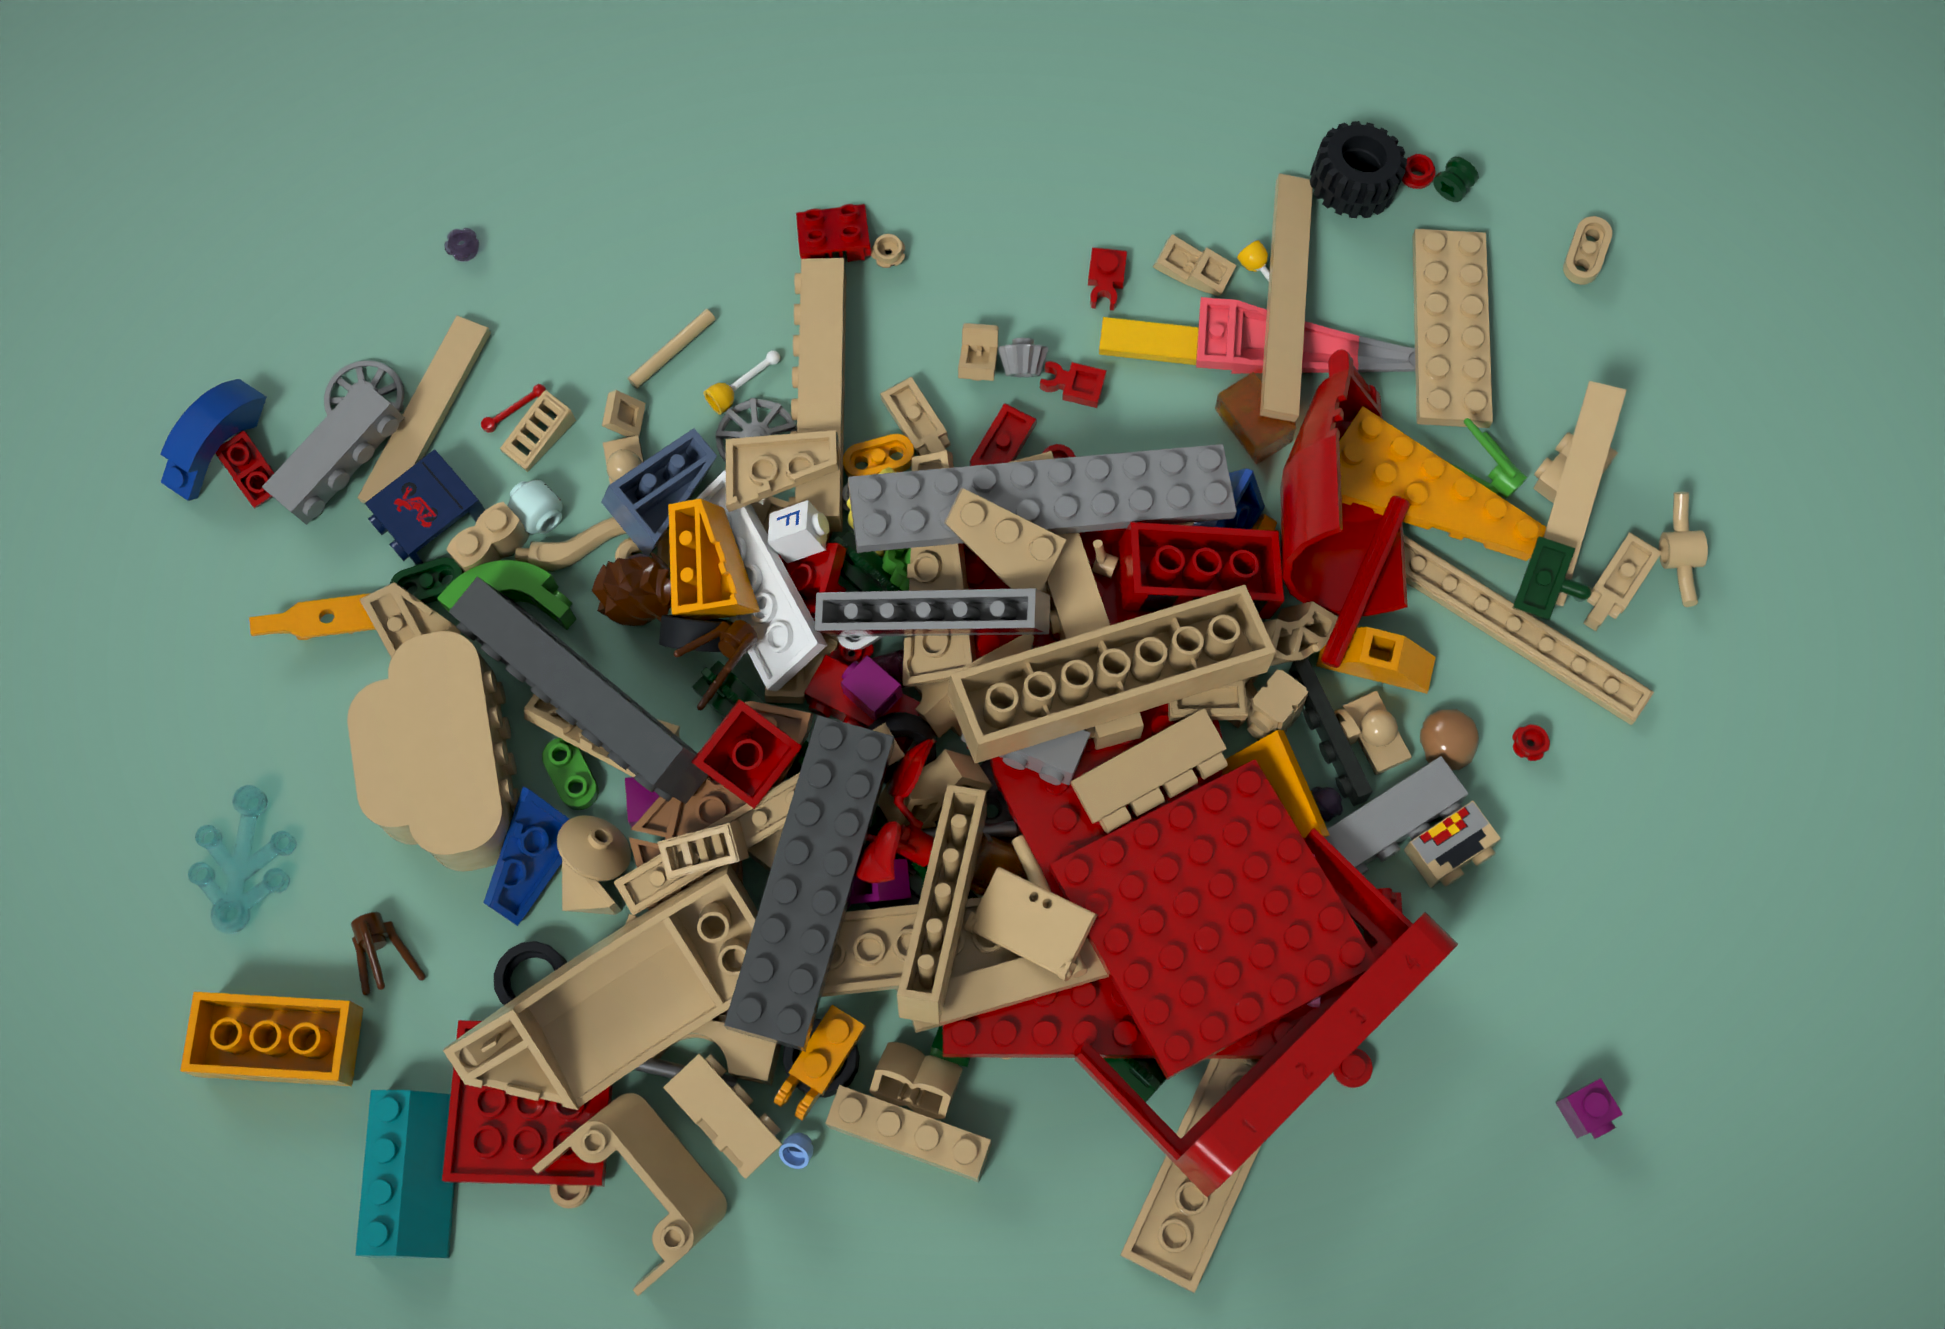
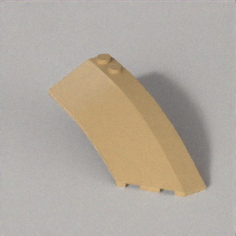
M727 864L582 952L444 1048L443 1052L465 1085L479 1088L487 1086L506 1091L505 1094L538 1101L540 1098L563 1104L562 1107L579 1110V1107L644 1062L729 1009L758 911L732 866Z

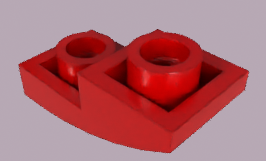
M245 431L240 432L219 447L215 454L254 509L273 497L262 486L275 472Z

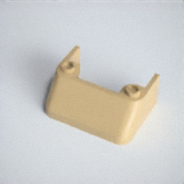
M626 1093L617 1097L532 1167L539 1174L550 1167L569 1149H572L581 1160L588 1163H599L617 1150L669 1212L656 1225L652 1235L653 1246L663 1261L635 1285L633 1291L637 1296L703 1239L724 1218L727 1211V1200L724 1193L646 1099L636 1093Z

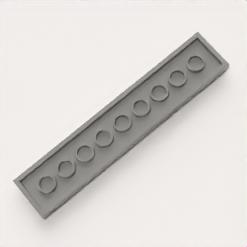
M1223 444L848 477L857 553L964 543L944 523L961 488L1056 535L1127 528L1130 522L1178 524L1233 519L1237 512Z

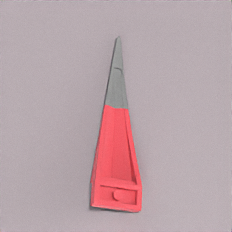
M1201 297L1196 368L1231 370V374L1263 373L1267 310L1234 299ZM1305 321L1302 373H1329V358L1335 351L1341 349L1346 350L1353 358V365L1358 372H1415L1414 348L1370 339Z

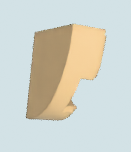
M1344 708L1335 710L1334 713L1349 744L1356 743L1361 734L1356 722Z

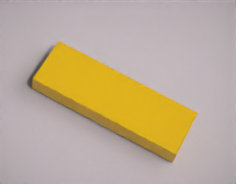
M1103 317L1099 355L1196 365L1198 327Z

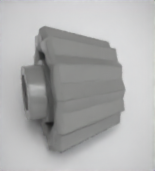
M1015 338L1012 339V345L999 346L998 351L1006 376L1018 378L1040 376L1048 347L1034 345V339Z

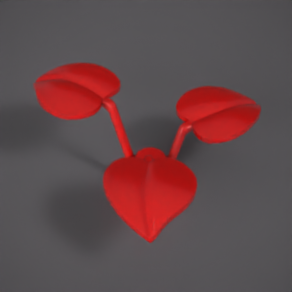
M929 739L916 745L897 763L889 781L888 794L894 797L895 805L907 818L910 825H900L896 821H891L882 827L877 836L868 835L867 841L872 843L864 850L856 871L857 877L862 881L880 883L895 880L894 860L896 852L921 867L928 865L934 837L921 830L923 822L916 819L906 807L904 798L910 795L918 782L930 749L937 742L934 739Z

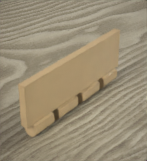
M1202 708L1070 781V784L1092 824L1099 821L1103 830L1108 834L1131 821V816L1126 808L1127 804H1129L1133 813L1138 817L1165 802L1164 796L1159 789L1161 785L1166 794L1172 798L1198 783L1192 768L1195 767L1200 777L1206 779L1227 767V761L1222 754V751L1227 748L1205 708Z

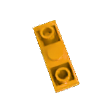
M1356 627L1342 663L1338 668L1330 667L1321 662V656L1326 645L1319 652L1316 667L1426 694L1429 690L1436 658L1406 636L1370 627Z

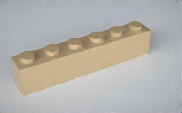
M947 784L897 992L899 1018L940 1024L987 816L985 790Z

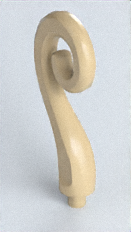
M612 517L593 525L575 537L563 542L532 541L530 548L517 547L515 560L536 565L545 571L560 570L580 561L610 539L627 533ZM668 529L657 545V556L670 568ZM631 538L625 539L620 543L615 552V561L617 558L629 559L628 557L634 553L641 552V550Z

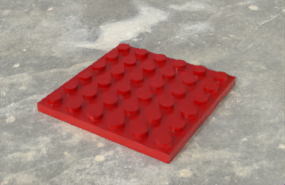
M1256 759L1049 864L1048 869L1065 899L1097 914L1087 938L1167 1080L1363 975L1377 960Z

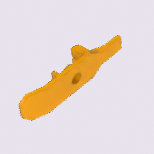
M369 594L298 602L284 613L249 617L251 636L292 634L298 640H308L313 637L376 630L360 601V598ZM325 614L334 615V619L330 623L321 622V618Z

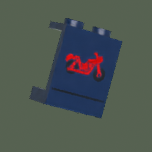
M435 449L365 502L366 506L373 513L368 518L371 524L381 535L388 531L394 539L389 544L403 561L410 557L416 565L424 563L416 553L466 513L476 522L485 511L479 499Z

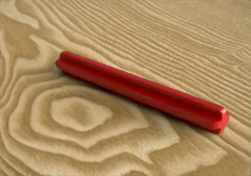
M1392 496L1388 502L1322 653L1321 662L1330 667L1338 668L1342 663L1356 627L1359 624L1409 509L1410 503L1408 500L1399 496Z

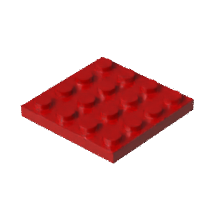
M458 1020L456 1039L482 1021ZM453 1067L442 1181L449 1183L605 1187L607 1159L599 1163H588L581 1160L572 1149H569L550 1167L539 1174L532 1167L580 1126L611 1103L613 1084L579 1107V1110L562 1107L563 1104L540 1098L538 1101L505 1094L506 1091L487 1086L479 1088L465 1085Z

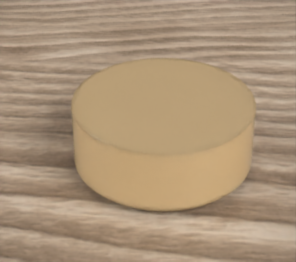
M550 1185L549 1188L553 1201L557 1205L568 1209L577 1208L584 1204L591 1192L590 1186Z

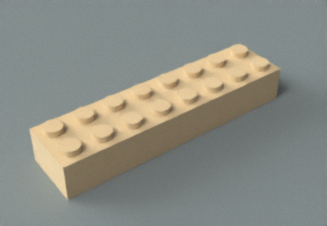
M1242 585L950 674L947 695L973 761L976 764L1266 673L1276 654V650L1246 586Z

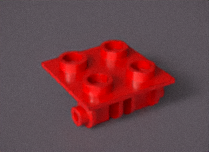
M846 204L837 208L809 209L805 212L796 213L801 259L826 258L825 253L829 254V258H833L832 252H839L840 258H844L843 251H846L848 262L864 261L865 257L871 256L865 204Z

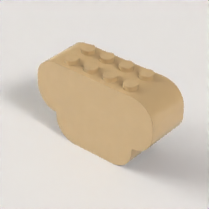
M438 631L413 637L403 643L391 658L388 668V679L379 680L367 685L354 697L348 710L347 723L357 799L362 812L367 818L379 825L396 841L410 845L419 844L443 866L455 871H473L497 864L520 792L518 788L513 789L511 775L517 774V768L513 753H508L506 739H511V730L507 717H502L500 704L506 703L503 685L501 681L497 682L493 670L474 645L461 634L451 631Z

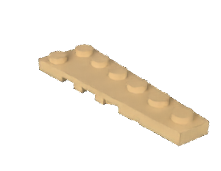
M944 450L912 457L911 471L954 467L952 453ZM963 543L911 548L910 564H907V578L910 579L909 591L969 590ZM974 635L907 636V638H904L903 686L913 687L947 681L950 679V674L962 671L965 665L977 660Z

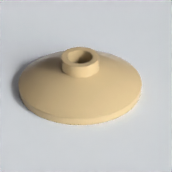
M586 815L571 818L563 824L557 835V848L563 861L573 871L585 878L596 881L613 880L621 876L630 864L631 849L627 839L618 828L604 819Z

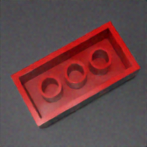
M1130 522L1119 541L1123 611L1153 613L1242 585L1246 586L1261 619H1270L1284 602L1278 531Z

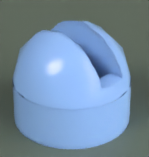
M800 1132L789 1135L779 1149V1157L782 1162L794 1169L806 1167L813 1155L814 1148L808 1135Z

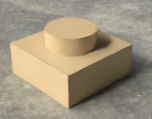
M618 390L608 393L602 426L626 437L640 436L646 403Z

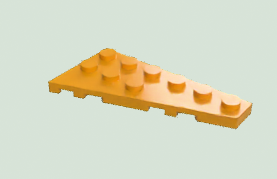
M1363 406L1339 440L1342 503L1351 505L1353 502L1372 508L1376 514L1383 515L1392 496H1399L1410 503L1403 522L1430 530L1431 527L1449 532V537L1462 540L1465 537L1483 543L1487 549L1524 561L1531 557L1537 538L1539 536L1544 537L1546 526Z

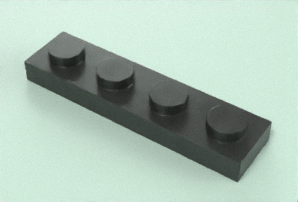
M1308 657L1293 661L1289 675L1305 686L1308 691L1304 703L1305 709H1303L1305 721L1311 730L1316 729L1322 741L1319 743L1321 754L1327 764H1333L1338 774L1335 780L1343 798L1349 797L1353 806L1367 801L1373 791Z

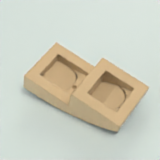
M1172 234L1167 239L1153 268L1190 287L1220 296L1237 265L1207 247L1201 252Z

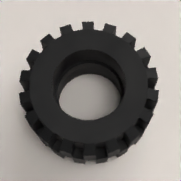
M1352 121L1351 125L1342 123L1338 125L1337 129H1330L1326 137L1324 136L1310 172V185L1315 188L1314 195L1316 198L1323 199L1322 204L1326 208H1334V213L1341 216L1342 213L1349 214V218L1357 219L1358 215H1362L1363 218H1370L1373 213L1376 215L1382 213L1385 207L1388 208L1392 203L1406 171L1407 159L1404 158V148L1397 146L1398 139L1395 136L1387 135L1388 131L1384 128L1377 129L1374 127V124L1368 122L1366 125H1361L1360 121Z

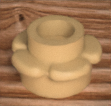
M884 234L876 239L871 248V256L873 259H876L877 265L882 268H890L892 265L898 266L905 258L903 253L905 245L897 236ZM888 250L892 251L890 255H887L885 252Z

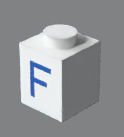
M809 500L770 513L768 543L787 564L826 551L829 523L826 516L822 512H818Z

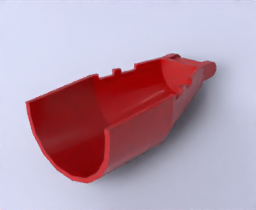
M1343 349L1335 351L1329 358V378L1325 379L1316 389L1284 466L1280 486L1282 578L1293 597L1302 603L1313 601L1334 615H1340L1383 516L1374 513L1372 508L1353 502L1351 505L1342 503L1339 440L1362 406L1383 419L1380 393L1373 385L1366 383L1354 367L1353 358ZM1403 522L1362 616L1393 612L1408 607Z

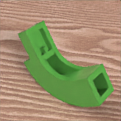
M497 560L473 567L454 579L437 597L439 602L449 612L478 576L513 601L526 602L538 607L566 630L576 621V617L570 609L572 602L557 590L559 586L553 576L536 565L517 560Z

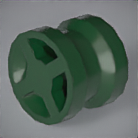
M1452 157L1446 163V170L1439 172L1435 176L1433 184L1442 197L1452 202H1459L1465 197L1467 187L1474 186L1479 176L1477 170L1470 162L1461 157Z

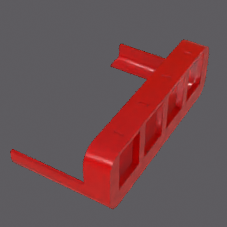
M1315 828L1303 839L1311 852L1315 854L1317 862L1351 918L1376 942L1371 951L1377 960L1363 975L1324 995L1320 999V1006L1312 1007L1182 1138L1156 1114L1087 1041H1084L1074 1050V1060L1206 1197L1218 1189L1458 945L1426 912L1412 923Z

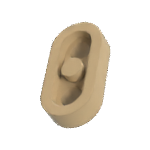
M1590 216L1584 218L1578 224L1563 264L1564 274L1571 282L1585 285L1593 282L1598 276L1612 238V228L1606 220ZM1586 236L1595 238L1596 242L1587 240ZM1576 266H1582L1586 271H1580Z

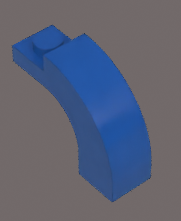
M241 379L221 383L201 395L182 414L165 441L160 455L168 459L161 483L187 501L197 499L208 466L216 451L232 435L257 427L267 396Z

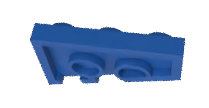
M522 787L483 902L517 926L562 864V857L557 848V835L563 824L569 820V818L528 788Z

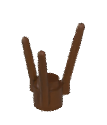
M736 620L730 626L725 621H722L714 630L674 651V656L678 658L719 637V650L724 656L729 658L698 703L697 709L699 711L706 707L735 665L757 642V633L749 623L743 620Z
M371 912L361 915L351 922L355 935L352 941L356 950L363 995L367 996L370 994L365 952H367L377 988L379 990L385 988L376 951L386 946V938L390 939L420 981L426 978L414 957L397 935L392 921L383 922L379 912Z

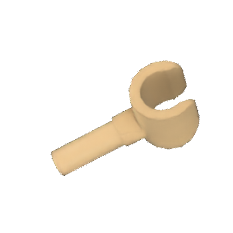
M1095 540L1093 546L1096 560L1092 572L1111 579L1119 557L1106 553L1102 541Z

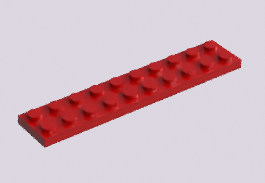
M1110 977L942 1025L943 1057L1075 1058L1074 1050L1084 1041H1087L1102 1058H1155ZM1305 1005L1207 1059H1261L1312 1007Z

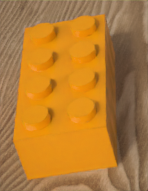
M193 992L180 1071L202 1078L352 1087L363 1008L351 1001Z

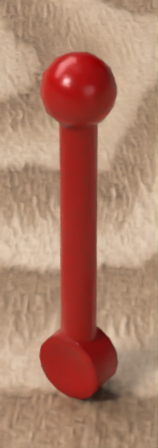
M542 384L535 385L531 393L495 417L484 418L481 421V427L487 433L495 431L497 423L536 397L538 398L546 390V387Z

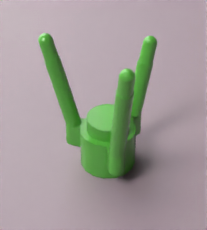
M1466 418L1464 424L1498 465L1488 475L1492 480L1491 484L1456 465L1453 466L1497 495L1501 493L1506 499L1509 498L1528 477L1510 461L1488 432L1482 433L1471 419Z

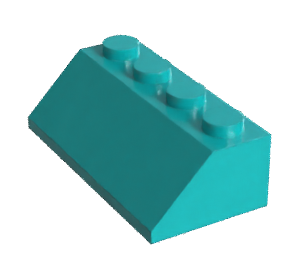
M371 1090L355 1256L368 1258L449 1259L455 1183L443 1182L442 1175L451 1094L415 1090Z

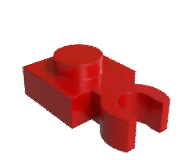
M1092 247L1088 286L1096 287L1093 288L1090 295L1091 308L1096 309L1097 300L1100 297H1107L1110 300V310H1115L1117 306V292L1114 288L1123 289L1127 251Z
M1045 362V372L1054 374L1056 378L1053 380L1041 379V390L1045 392H1055L1059 389L1064 390L1062 400L1094 408L1098 407L1107 370L1072 362L1070 370L1066 371L1056 362Z

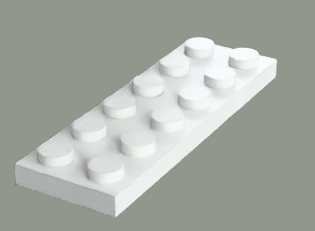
M724 470L696 499L701 498L724 508L760 609V612L731 616L730 619L733 623L736 620H743L749 623L756 631L758 640L747 652L767 690L777 692L827 646V643L822 634L815 631V621L778 553L768 543V534L752 505L749 504L728 512L726 508V470Z

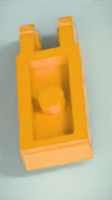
M831 1005L809 1039L806 1052L802 1051L788 1072L790 1076L781 1086L773 1103L782 1107L791 1098L799 1081L804 1083L811 1089L800 1101L794 1114L801 1121L804 1120L819 1096H823L865 1031L866 1026L834 1005Z

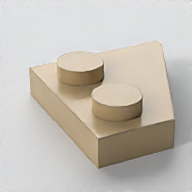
M395 582L360 598L391 658L403 643L413 637L438 631L461 633L456 628V625Z

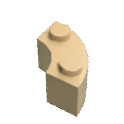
M1313 601L1281 609L1277 619L1263 622L1276 650L1270 666L1302 660L1312 653L1320 651L1327 644L1338 617Z
M944 749L934 761L923 767L914 789L910 795L904 798L906 807L916 819L923 822L921 829L936 827L934 821L939 820L947 784L985 790L986 793L992 786L991 782L980 765L974 763L971 756ZM888 781L880 794L878 805L888 822L896 821L900 825L908 826L910 822L895 805L894 797L888 794Z

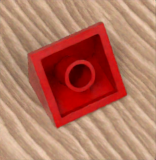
M739 699L691 762L755 809L802 746L755 709Z

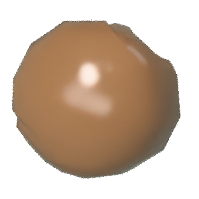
M1458 709L1438 710L1427 716L1423 722L1422 729L1420 730V743L1424 748L1426 760L1429 763L1442 756L1451 770H1460L1472 762L1479 744V733L1474 721Z

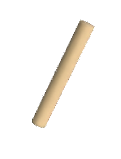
M705 309L627 378L629 382L638 389L716 320L714 315L708 309Z

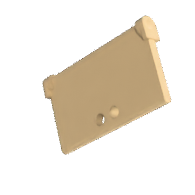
M998 867L975 913L971 911L965 924V930L971 934L976 933L1057 974L1058 978L1068 981L1077 966L1074 962L1091 930L1097 914ZM1034 894H1038V895H1036V896L1034 897V902H1033V901H1032L1033 895H1034Z

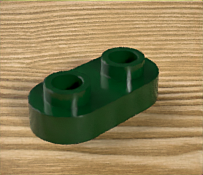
M442 557L397 572L391 579L390 584L395 582L405 590L416 586L417 591L413 595L423 603L428 604L437 601V597L464 571L454 559ZM445 576H453L451 582L442 584V579Z

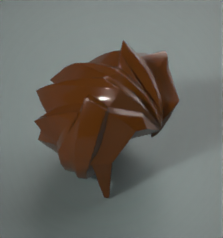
M654 553L651 554L652 558L645 554H636L628 557L629 559L617 558L615 562L608 561L606 566L603 564L592 588V592L600 600L597 611L621 625L641 626L656 618L661 622L662 615H668L669 608H671L670 568Z

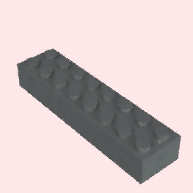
M478 576L450 609L449 613L460 621L456 626L458 630L471 640L475 641L476 639L482 645L480 648L496 661L504 663L507 666L505 669L519 681L523 683L525 681L532 687L530 689L531 692L545 703H551L556 707L557 710L555 712L571 725L574 726L576 724L582 729L581 734L597 747H603L608 751L609 754L607 756L623 769H628L635 774L634 779L650 792H656L668 802L674 797L686 804L709 776L691 762L698 754L515 601Z
M817 715L724 1026L727 1030L806 1052L856 880L857 866L865 849L894 749V736Z

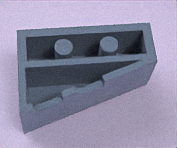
M693 428L611 483L601 503L642 553L650 556L669 529L668 504L689 501L708 474L717 455Z

